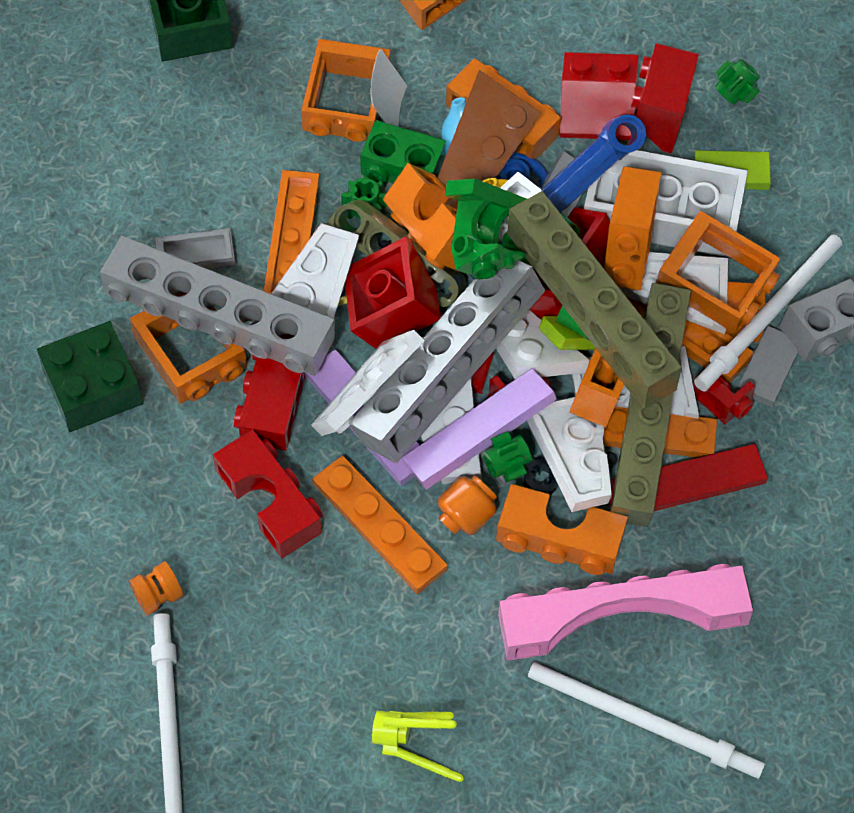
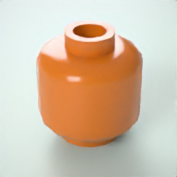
M474 475L471 479L460 476L439 496L437 503L443 513L438 519L454 535L460 530L467 535H474L495 515L496 505L494 501L497 499V496L477 476Z

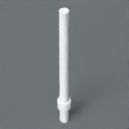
M830 235L755 315L749 325H746L727 346H721L710 357V364L694 380L698 389L707 391L722 374H728L738 363V356L842 246V240L837 235Z
M160 613L153 616L155 645L151 647L152 665L156 666L165 812L183 813L173 665L177 663L176 645L171 643L170 615Z
M536 662L530 668L528 677L710 757L711 763L724 769L730 766L757 779L761 776L765 763L734 750L736 746L721 739L717 743Z

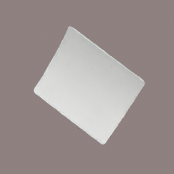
M380 49L372 73L371 101L373 107L385 123L398 126L400 106L407 84L382 49Z

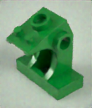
M475 178L447 180L445 196L458 201L451 243L455 269L472 275L476 279H489L494 277L496 272L503 268H514V263L524 258L525 253L503 248V245L499 244V230L501 223L506 216H509V209L527 198Z

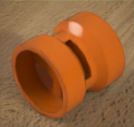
M166 561L153 567L152 573L146 576L138 575L128 580L130 588L146 616L158 611L160 604L166 601L173 603L184 597L179 582Z

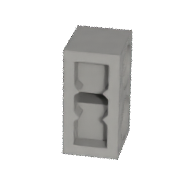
M851 278L789 305L779 328L792 342L804 362L817 356L825 358L834 353L839 346L848 342L854 344V282Z

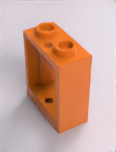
M318 39L301 109L303 131H308L316 136L335 135L346 137L354 142L367 140L375 120L380 121V115L373 107L372 102L368 116L317 108L325 74L327 72L372 79L373 68L379 50L382 49L391 62V49Z
M623 166L609 225L604 270L618 287L641 291L653 236L662 172Z
M699 211L660 268L656 283L691 290L688 306L731 332L736 333L742 322L749 325L757 314L761 305L756 303L762 292L769 295L777 284L781 275L776 273V269L781 258L706 213ZM703 242L759 275L736 310L680 276Z
M181 292L175 294L174 296L181 297L185 296L188 293ZM215 307L209 309L212 311H217ZM145 311L129 318L134 338L179 404L187 400L197 401L203 398L212 386L221 381L231 382L242 374L243 369L247 367L243 347L233 343L230 345L223 344L226 351L180 376L156 341V338L180 325L173 319L163 315L153 316Z

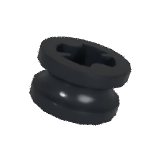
M546 459L533 460L526 466L527 474L523 478L525 488L552 495L557 490L558 483ZM541 471L547 472L550 483L546 485L543 481L542 485L535 484V475L533 473L537 472L540 475Z

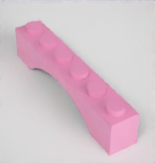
M719 564L702 572L690 573L688 570H678L669 573L666 577L650 579L648 576H637L629 579L626 583L610 585L609 582H596L590 584L585 589L570 591L569 588L561 587L552 589L544 595L530 596L525 593L511 595L506 600L499 602L498 614L506 659L509 661L548 655L562 639L579 627L599 618L619 613L652 612L668 614L690 621L707 631L749 625L753 608L743 566L730 567L727 564Z

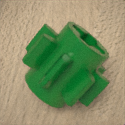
M740 59L737 63H731L729 60H726L715 72L719 80L715 88L727 101L734 105L739 100L741 102L744 100L748 104L760 92L756 84L760 79V75L743 59Z
M367 175L354 182L349 180L348 192L341 193L342 205L354 200H363L381 213V208L388 207L383 201L386 195L383 193V182L379 181L376 183L369 179ZM352 209L348 211V219L355 216L361 220L360 215Z
M509 431L492 437L490 448L482 451L484 462L492 477L498 478L503 475L507 483L527 474L524 465L532 462V457L524 439L520 435L511 438Z

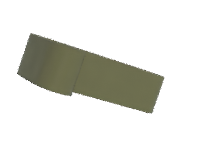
M354 200L339 206L326 223V225L358 234L359 237L354 253L359 249L367 256L381 249L377 242L380 232L386 233L392 243L405 236L408 238L407 231L363 200ZM350 209L360 215L361 224L359 228L352 227L347 221V213ZM412 242L429 275L434 270L436 271L431 278H433L432 280L437 288L439 307L451 305L466 290L467 282L465 276L461 272L447 266L444 269L435 267L424 257L427 252ZM445 280L451 283L448 287L450 292L447 294L441 291L444 286L441 282Z

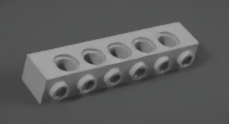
M122 235L100 271L103 291L113 300L118 302L128 301L140 306L150 315H163L175 320L185 329H198L212 335L220 343L227 345L233 343L247 349L258 358L266 359L268 357L283 363L286 368L296 373L305 372L315 376L335 339L334 319ZM143 279H152L146 283L139 282ZM181 292L188 293L185 296L181 297L174 296L175 294ZM215 306L223 307L222 309L217 311L209 310L210 308ZM250 320L258 321V323L254 325L244 324L245 322ZM285 334H290L294 336L291 339L279 338L280 336Z
M518 260L514 263V268L512 269L503 268L496 272V275L492 278H475L425 335L423 338L425 341L383 383L350 421V426L365 447L396 464L545 292L532 266Z

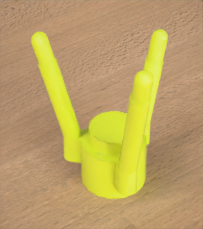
M376 711L372 729V743L383 745V755L397 756L457 782L464 780V776L460 773L399 748V743L407 744L410 728L454 729L457 723L451 720L454 718L452 712Z

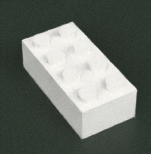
M636 150L628 153L621 161L618 160L588 188L584 209L606 213L610 221L623 166L662 172L651 243L675 247L699 211L737 231L747 170ZM705 242L697 250V252L729 257Z

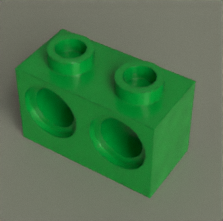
M375 120L360 154L361 174L367 175L369 179L376 183L382 181L383 183L389 182L394 184L407 163H410L414 166H425L421 169L434 174L438 178L446 157V141Z

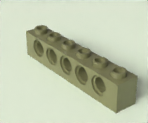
M541 191L510 208L508 236L519 250L525 253L529 263L643 410L675 392L682 367L544 192Z
M652 283L646 302L644 320L679 363L691 290ZM630 393L610 512L628 517L627 524L648 527L652 518L673 393L644 410Z

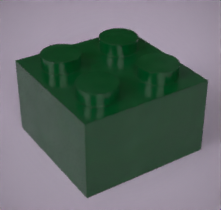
M148 0L162 62L233 48L231 26L225 0Z
M111 321L37 348L42 370L69 433L143 405L139 384Z

